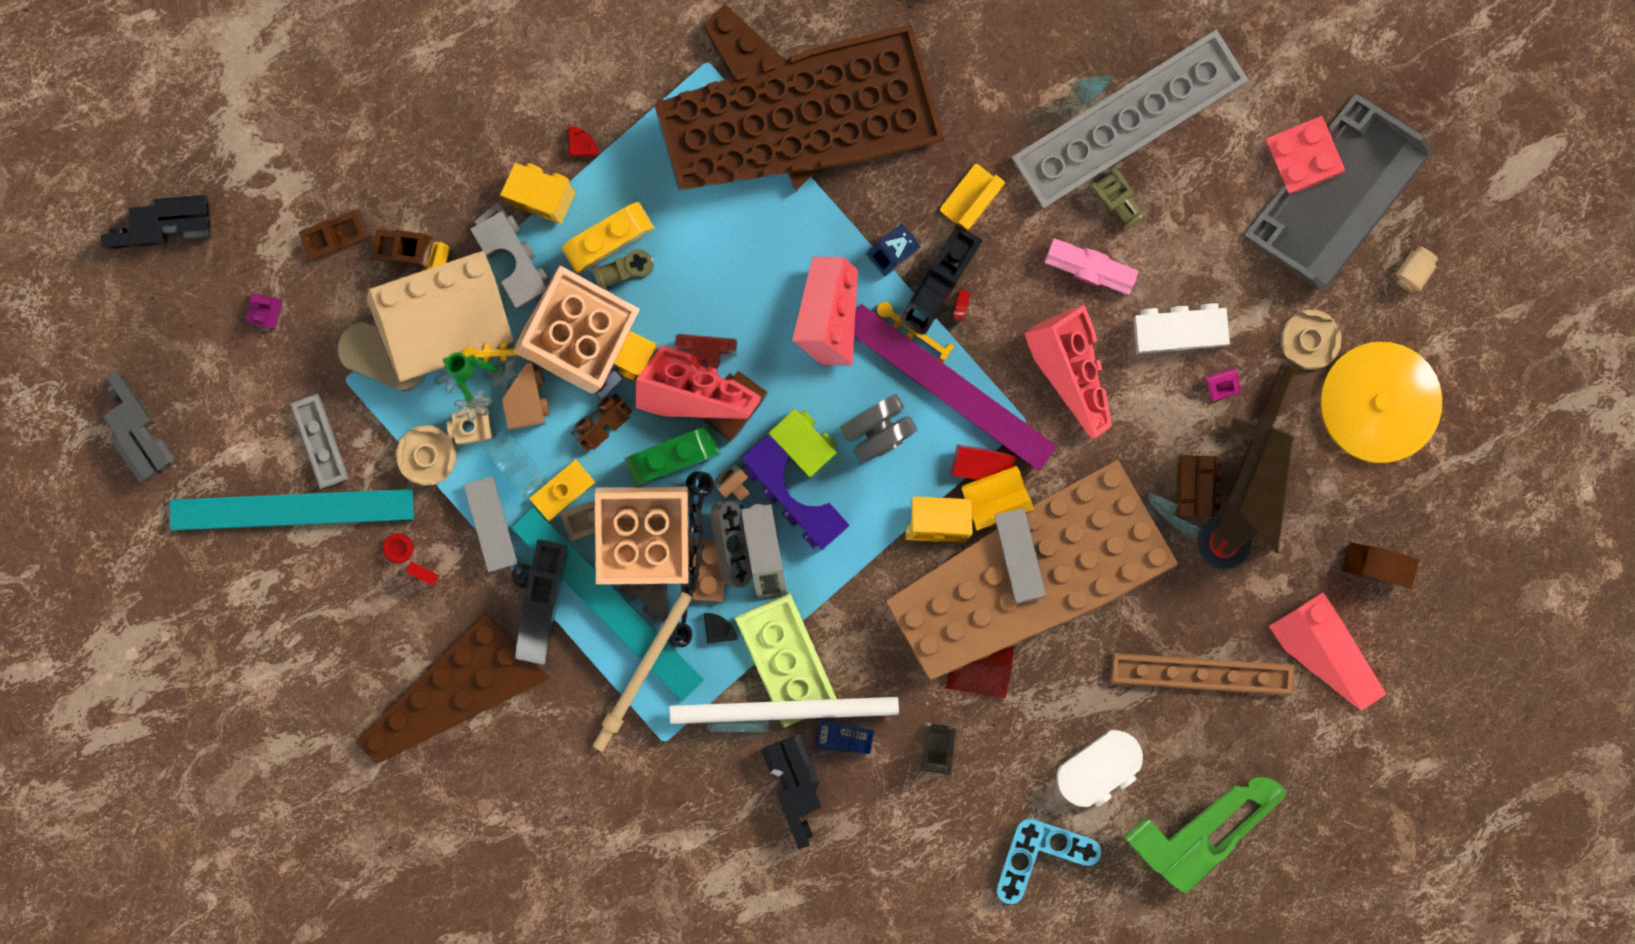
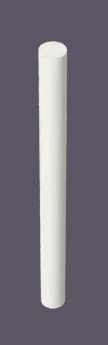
M898 697L669 706L670 724L899 715Z

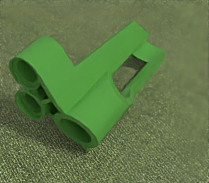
M1256 777L1251 779L1244 787H1232L1169 840L1148 818H1142L1123 837L1150 867L1160 873L1174 887L1184 893H1189L1231 853L1240 839L1285 798L1286 790L1273 779ZM1248 799L1261 805L1217 848L1208 841L1209 835Z

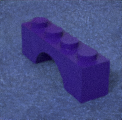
M769 434L741 458L745 463L741 467L752 481L758 477L765 485L761 491L773 504L777 500L786 509L782 512V515L793 527L798 523L806 533L802 537L813 550L817 546L824 550L850 527L830 503L821 506H807L796 501L788 493L784 484V470L789 456Z

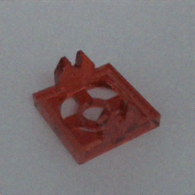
M677 334L675 338L676 350L690 351L691 361L696 370H699L700 366H703L705 363H707L708 371H712L713 368L717 370L720 365V354L737 356L738 343L736 339Z

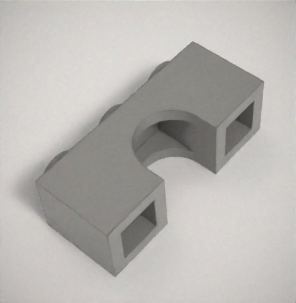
M503 211L471 228L487 258L498 252H508L515 257V271L511 276L502 280L501 283L517 310L542 297L547 288L546 285L550 281L542 267L537 270L534 267L531 259L536 256L527 241L521 244L516 233L520 231V228L512 215L506 217Z

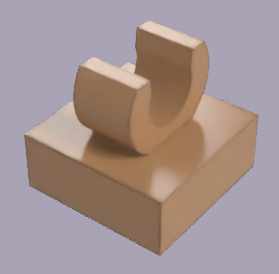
M735 463L713 481L714 486L725 498L733 493L742 501L750 494L742 485L748 477Z

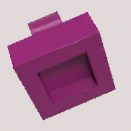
M252 293L245 323L276 330L283 300Z

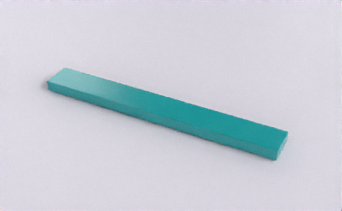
M413 489L169 500L171 530L415 520Z
M532 507L511 529L534 552L537 539L568 545L562 580L642 660L658 633L610 584H596V570ZM667 642L651 668L681 701L704 681Z

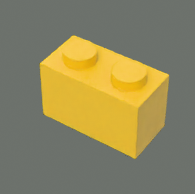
M515 163L500 196L512 207L562 224L576 194V191L569 184L570 180L558 173H553L552 176L542 173L543 170L530 163H527L526 166Z

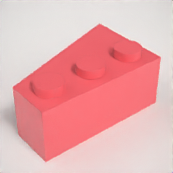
M812 257L792 339L794 343L821 365L852 366L858 269L844 257Z

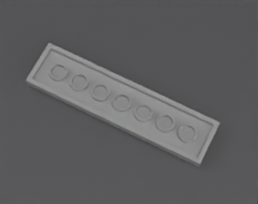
M1216 29L1015 154L1011 159L1042 208L1045 209L1244 85L1249 80Z

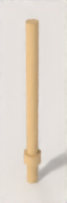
M681 592L612 713H607L602 722L603 728L593 743L595 749L603 751L613 733H617L622 726L624 714L692 600V597L687 593Z

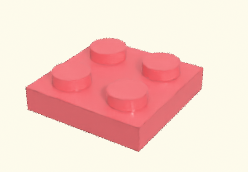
M1323 116L1266 138L1267 145L1289 196L1345 173V168Z

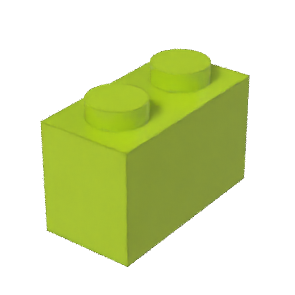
M794 409L768 434L811 479L837 454L833 449L837 444L825 431L820 435L812 427L816 422L804 409L800 413Z

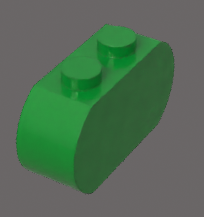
M707 426L634 453L624 458L634 486L640 487L720 456V452L711 428Z

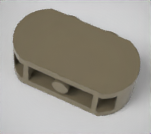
M375 320L372 321L371 325L365 322L353 324L340 337L338 355L343 366L349 370L402 392L416 389L424 382L428 375L427 373L399 383Z

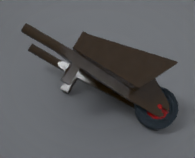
M1280 366L1257 426L1236 418L1232 421L1230 430L1250 438L1251 442L1222 515L1213 517L1204 523L1198 534L1197 545L1199 554L1213 568L1228 570L1244 563L1251 552L1252 538L1258 534L1276 554L1278 553L1291 447L1294 436L1273 428L1295 373V370L1286 366Z

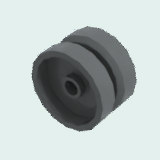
M897 394L877 403L840 427L847 441H854L864 435L867 436V439L859 443L854 449V453L861 465L877 456L881 457L903 444V440L918 431L911 417H904L894 423L890 421L899 415L904 408Z

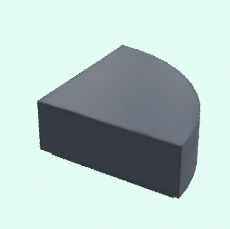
M612 371L607 376L602 388L594 394L600 400L604 399L623 382V379L616 371Z

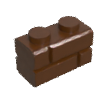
M1178 456L1176 517L1213 518L1215 517V512H1220L1221 494H1215L1216 481L1221 482L1222 465L1221 463H1216V456Z

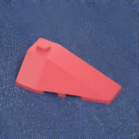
M1085 305L1077 306L1046 319L1026 331L1024 335L1035 362L1090 438H1096L1112 427L1106 390L1100 387L1098 371L1102 370L1101 361L1095 360L1093 343L1097 342L1096 333Z
M662 345L636 379V408L663 417L748 419L760 402L761 397L734 380L726 381L718 376V370L710 366L706 369L701 366L693 355Z
M1324 592L1316 594L1269 625V628L1285 652L1299 661L1360 711L1386 695Z

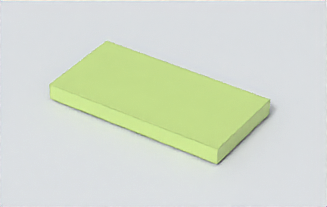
M790 592L734 617L771 702L837 699ZM803 719L780 720L782 727L785 728Z

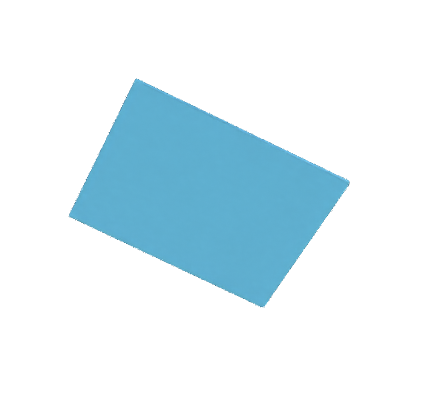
M704 63L663 100L725 79L710 63ZM654 107L569 181L576 194L562 224L532 214L518 226L520 228V231L516 233L521 244L527 241L536 256L531 259L536 270L542 267L549 281H551L559 266L575 273L561 250V247L566 242L624 207L640 202L655 229L641 240L597 265L602 267L615 262L616 259L627 256L629 252L635 249L645 250L653 259L654 267L650 275L644 278L636 277L606 287V291L640 309L629 331L656 343L658 347L654 355L661 345L686 352L696 357L697 363L706 369L711 366L718 370V376L723 379L729 373L735 375L737 371H740L768 392L764 401L732 443L711 428L720 456L641 487H686V479L694 471L707 472L714 481L733 463L743 471L741 467L745 463L741 458L763 440L794 409L799 413L804 409L816 422L812 427L820 435L825 431L837 444L833 448L837 454L811 479L790 457L784 470L785 487L796 501L807 506H821L830 503L850 525L824 550H821L819 546L814 550L802 537L806 533L798 523L793 527L782 515V512L786 509L777 500L773 504L761 491L765 485L758 477L752 481L746 474L748 478L742 485L750 494L742 501L733 493L725 498L713 485L712 491L703 497V504L700 510L703 539L714 540L710 512L712 506L717 501L725 500L733 501L737 504L742 503L744 509L755 504H771L787 593L790 592L802 621L809 617L906 531V527L911 522V499L914 496L943 498L965 479L950 474L957 444L997 450L1002 446L997 440L854 337L852 366L821 365L792 341L812 257H844L858 269L856 309L860 304H863L878 315V305L882 302H888L891 304L893 312L899 316L904 312L914 295L913 291L895 271H892L886 277L879 271L866 255L873 246L811 177L797 192H795L788 174L679 191ZM498 252L487 258L495 277L514 341L507 348H514L525 324L535 309L538 299L520 310L515 308L501 281L513 274L516 268V259L508 252ZM640 256L635 257V263L632 264V268L643 271V265L647 263V259L642 260ZM592 268L578 274V276L598 286ZM915 309L912 315L925 321L926 315ZM890 317L882 318L891 326L895 323ZM936 318L925 335L945 349L949 343L955 346L943 363L1026 423L1024 416ZM901 325L896 328L905 336L910 332ZM914 335L911 339L935 358L939 359L941 356L940 352ZM520 355L507 356L506 361H500V356L489 357L488 363L503 368V374L474 366V372L471 378L465 381V384L473 397L475 407H470L455 379L445 368L428 373L426 379L419 387L408 392H402L354 371L346 378V383L398 442L408 431L417 426L431 425L442 429L448 434L447 421L452 420V413L483 408L489 409L494 440L462 445L455 444L457 461L454 470L446 480L436 485L476 530L464 484L494 476L517 557V565L528 564L532 566L535 552L511 528L532 507L544 517L529 498L575 459L596 483L562 512L594 501L595 488L635 487L624 458L708 426L702 421L703 417H663L637 409L636 379L638 377L635 376L632 381L618 374L623 379V382L607 396H612L616 393L633 412L628 415L630 418L615 432L606 424L603 429L608 433L609 437L595 450L590 449L587 452L580 442L572 436L571 432L575 430L574 426L581 418L589 417L597 410V405L601 400L594 393L590 394L533 363L535 369L541 368L544 386L539 387L541 399L547 398L550 416L545 417L546 424L510 431L507 427L502 399L525 364L531 363V361ZM613 364L609 374L612 371L617 372L619 368ZM897 394L904 408L899 415L890 421L894 423L904 417H911L918 431L903 440V444L881 457L877 456L861 465L854 453V449L859 443L866 440L867 436L864 435L857 440L847 441L840 427L877 403ZM466 421L463 424L465 432H471L474 429L472 421ZM687 489V499H688V498H689V491H688V489ZM693 495L692 505H698L699 496ZM688 509V538H689V529H690L691 526H690L689 509ZM693 513L695 524H697L696 513ZM558 514L549 523L596 570L595 533L570 542L561 516ZM693 532V539H699V532ZM730 536L727 540V550L729 552H732L736 546L734 536ZM517 565L510 566L509 568L512 571ZM524 568L519 576L521 582H523L529 572L526 568ZM738 568L737 572L733 573L734 578H736V575L739 574ZM689 573L686 586L692 587L694 575ZM753 575L750 582L741 588L725 584L723 602L693 600L692 593V600L687 607L686 624L692 630V640L686 647H671L704 681L681 701L650 670L631 702L630 706L661 741H668L687 724H670L669 706L710 704L755 664L734 617L775 598L757 601ZM561 579L556 604V622L622 695L642 660ZM682 583L610 585L658 633L681 593ZM704 613H713L725 618L733 626L737 640L707 643Z

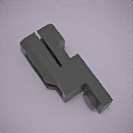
M114 371L106 377L110 383L107 389L117 402L121 399L123 403L103 417L112 429V443L139 483L145 484L159 475V470L163 472L178 460L163 439L153 437L147 427L155 423L122 373Z

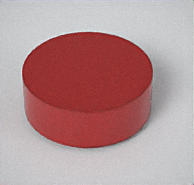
M395 533L388 536L384 541L383 553L390 562L397 564L405 563L414 553V544L407 535Z

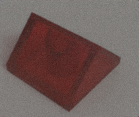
M1014 646L997 651L982 660L974 661L955 672H949L946 689L1006 698L1012 670Z

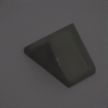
M926 723L920 771L951 775L956 727Z

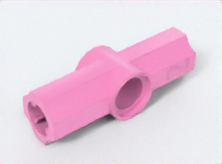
M1055 238L1051 243L1044 262L1047 265L1074 274L1076 279L1095 286L1100 284L1126 295H1130L1139 272L1136 269L1110 260L1103 253L1089 248L1081 249Z

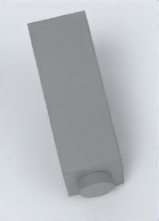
M755 504L747 509H742L757 601L787 594L771 504Z

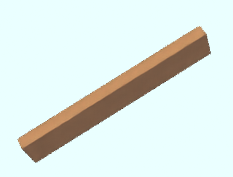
M1112 653L1110 683L1293 695L1295 665Z

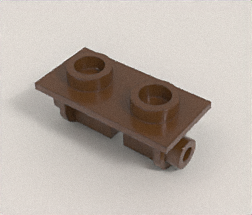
M615 393L602 399L597 405V410L589 417L581 418L575 424V430L571 434L587 452L590 449L595 450L609 437L603 427L608 424L615 432L630 418L628 415L633 411Z

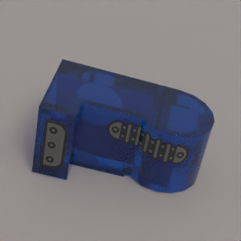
M819 719L815 747L871 754L875 730Z

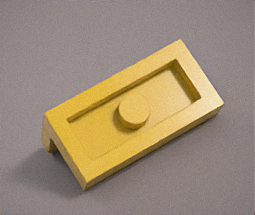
M974 164L941 206L940 212L956 225L969 231L1003 188L1005 181L997 175L995 177L992 176L980 165Z
M1017 466L961 487L964 499H969L972 502V521L977 531L996 524L994 518L996 514L1022 508L1025 509V513L1034 510Z
M914 496L911 499V522L906 527V540L965 543L971 537V500Z

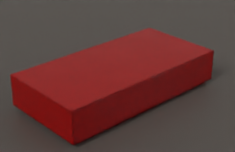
M957 444L950 474L957 477L979 480L1014 467L1016 455L1009 452Z

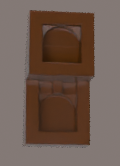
M354 210L333 220L321 222L298 232L309 260L326 256L370 238L360 210Z

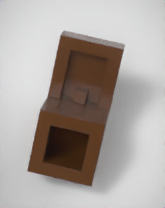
M376 229L371 259L403 264L410 267H427L432 237L423 233Z
M1350 542L1342 571L1412 589L1419 559L1375 546Z

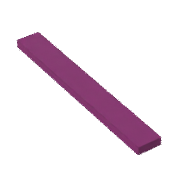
M860 304L856 309L855 338L1036 470H1041L1057 448L1055 444L863 304Z

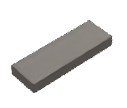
M315 394L290 403L319 488L322 490L349 480L320 395Z
M494 476L464 484L488 572L517 565V557Z
M1025 509L996 514L994 518L1015 603L1020 604L1046 598Z

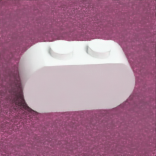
M1118 730L1107 731L1059 766L1056 782L1061 795L1077 806L1089 807L1094 803L1097 807L1101 806L1112 797L1109 792L1118 786L1124 789L1137 780L1134 774L1140 771L1143 762V754L1139 743L1128 733Z

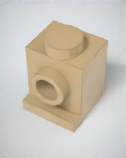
M488 408L452 413V420L447 421L449 439L455 438V444L457 445L494 440ZM466 421L474 423V429L471 432L463 430V424Z

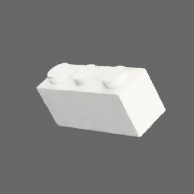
M1218 303L1200 305L1201 310L1189 311L1188 306L1170 307L1171 313H1158V308L1140 310V315H1136L1133 318L1136 354L1228 346L1230 341L1227 308H1219Z

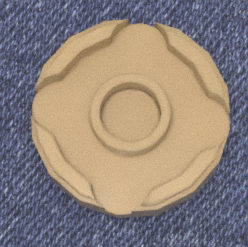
M1304 310L1293 315L1285 323L1281 332V348L1285 357L1293 365L1304 370H1317L1327 366L1337 357L1341 348V332L1330 315L1319 310Z
M431 425L417 426L408 431L400 439L396 449V462L402 474L409 481L422 486L436 485L446 480L453 472L457 461V450L453 440L449 439L448 434L442 429Z

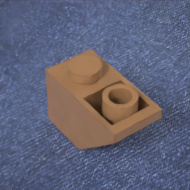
M532 362L525 364L502 399L507 427L510 431L546 424L545 417L550 416L547 398L541 399L539 387L544 386L541 368L535 369Z

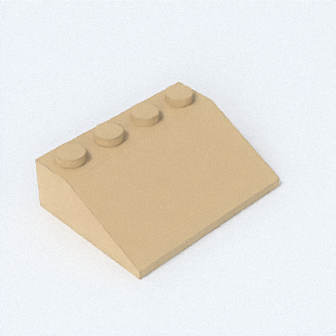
M484 251L369 289L367 303L399 383L445 368L443 359L456 352L462 353V350L467 346L483 350L484 344L488 343L489 349H499L502 342H506L507 346L514 343L496 280Z

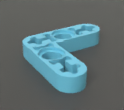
M1024 819L1016 827L997 884V895L1006 904H1015L1022 899L1039 850L1081 865L1090 866L1097 863L1101 857L1100 845L1091 838L1035 819ZM1029 824H1034V830L1038 832V836L1031 837L1028 846H1034L1032 853L1025 848L1015 847L1017 841L1022 844L1024 843L1025 835L1021 833V829L1023 827L1028 828ZM1057 833L1065 835L1067 839V845L1061 851H1055L1050 846L1051 837ZM1072 838H1078L1079 840L1075 845L1086 847L1087 843H1091L1092 850L1096 852L1095 856H1089L1087 860H1083V854L1074 850L1073 857L1068 856L1067 854L1072 848ZM1019 852L1026 854L1029 859L1028 866L1023 870H1016L1011 864L1013 855ZM1007 870L1016 875H1025L1023 882L1019 879L1016 880L1015 888L1019 890L1018 895H1012L1010 899L1005 898L1006 893L1002 891L1003 885L1009 886L1012 879L1011 876H1006Z

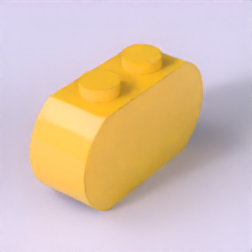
M635 202L570 239L561 247V250L574 272L578 275L641 240L651 233L655 227L640 202Z

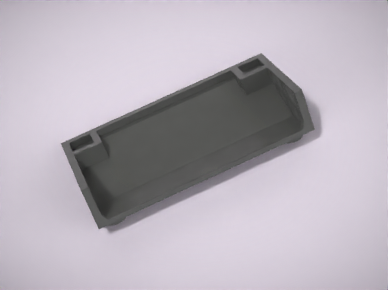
M1356 93L1328 128L1345 168V173L1290 196L1285 185H1283L1245 234L1246 238L1322 294L1433 153V149L1425 136Z

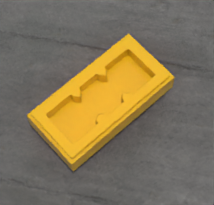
M575 459L529 499L550 522L596 482Z

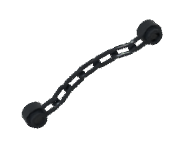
M701 471L692 472L686 479V487L689 491L688 509L691 526L688 540L690 550L688 575L690 573L694 575L691 588L686 586L687 583H682L681 592L687 593L691 597L696 589L701 551L703 549V529L700 510L703 504V497L712 491L714 485L712 476L707 472ZM693 495L699 496L698 505H692ZM693 513H696L697 524H695ZM693 532H699V544L693 546ZM694 554H697L695 566H693ZM687 608L682 615L681 623L678 622L667 641L671 646L683 648L692 640V630L686 624Z

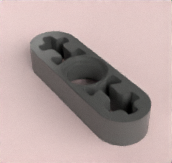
M720 500L712 506L710 518L721 578L726 585L741 588L746 586L752 577L742 513L737 503ZM728 510L729 515L725 516V519H723V514H725ZM730 536H734L736 540V546L732 552H729L726 547ZM738 568L739 574H737L736 578H734L733 573L737 572Z

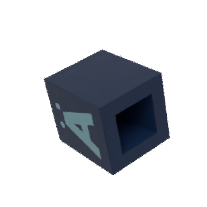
M901 223L880 239L866 255L886 277L907 261L921 246L916 241L914 235Z

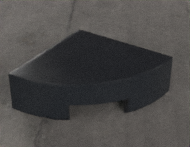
M704 613L707 643L737 640L733 626L725 618L713 613Z

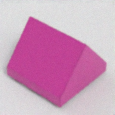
M1233 367L1204 376L1212 402L1241 393L1238 372Z

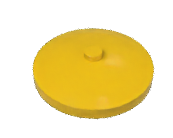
M1371 342L1348 351L1330 368L1321 388L1320 412L1328 434L1346 453L1366 462L1389 463L1409 457L1430 440L1440 421L1442 392L1433 369L1419 354L1400 344Z

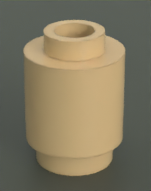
M1418 246L1415 251L1411 250L1395 274L1399 279L1397 284L1411 293L1414 289L1421 291L1437 267L1435 265L1438 260L1437 256L1421 246Z

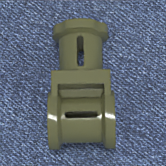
M1115 166L1110 168V173L1097 183L1092 182L1089 184L1094 194L1107 206L1110 212L1113 210L1117 212L1125 223L1124 228L1126 230L1148 214L1145 210L1142 211L1132 199L1133 191ZM1115 182V184H1113L1111 187H1109L1107 190H1105V188H1106L1107 186H1109L1111 183Z
M635 249L629 252L627 256L616 259L615 262L602 267L595 265L592 266L598 286L606 290V287L618 282H625L636 277L644 278L650 275L653 271L654 262L645 250ZM640 256L642 260L647 259V263L643 265V271L632 268V264L635 263V257Z

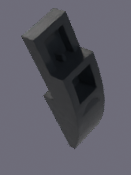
M537 539L525 591L515 659L542 665L546 664L568 545Z

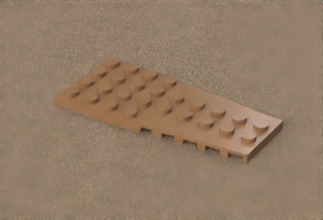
M1119 460L1033 505L1034 510L1026 513L1046 598L1020 604L1015 603L998 530L996 529L887 600V606L929 681L932 682L935 678L951 671L955 672L962 669L965 665L987 658L1004 648L1017 645L1020 641L1034 635H1040L1059 624L1063 625L1095 611L1177 567L1176 559Z

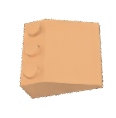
M559 266L525 324L512 352L593 394L602 388L640 309L566 268Z
M687 487L595 488L596 584L688 583Z

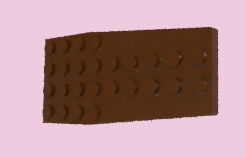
M912 25L827 44L790 56L789 59L777 63L772 62L763 65L761 68L750 72L745 71L736 74L734 77L720 82L709 83L705 87L696 90H688L662 101L661 99L657 100L654 105L679 191L858 163L943 142L945 139Z

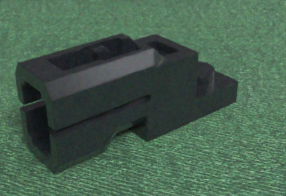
M206 195L153 199L146 207L129 208L131 232H127V228L108 229L109 234L101 235V247L109 250L167 245L166 235L178 234L186 241L211 239L210 219H207V217H210L208 197Z
M956 225L901 315L900 320L902 324L920 335L928 332L983 241L982 239ZM915 309L926 315L925 321L912 315Z
M800 734L782 740L799 786L795 783L779 742L762 748L761 751L770 773L779 776L784 789L776 792L797 847L800 850L810 846L808 839L812 838L813 834L807 820L801 822L799 817L820 809L821 805L815 792L819 785V780Z

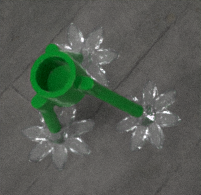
M456 352L443 359L445 368L438 370L443 374L435 379V383H446V392L448 394L452 392L455 384L461 389L465 398L464 400L454 402L456 407L461 408L456 413V417L462 418L467 415L468 420L473 422L476 412L483 416L488 414L484 406L492 402L490 397L483 398L484 390L482 388L475 395L468 390L465 381L474 376V366L476 365L488 370L485 372L484 377L493 378L491 389H496L500 383L504 389H509L510 382L508 377L516 378L519 375L515 370L511 369L515 366L517 359L513 357L507 360L506 357V361H500L499 356L498 361L489 358L488 362L477 359L475 355L466 357L463 353Z

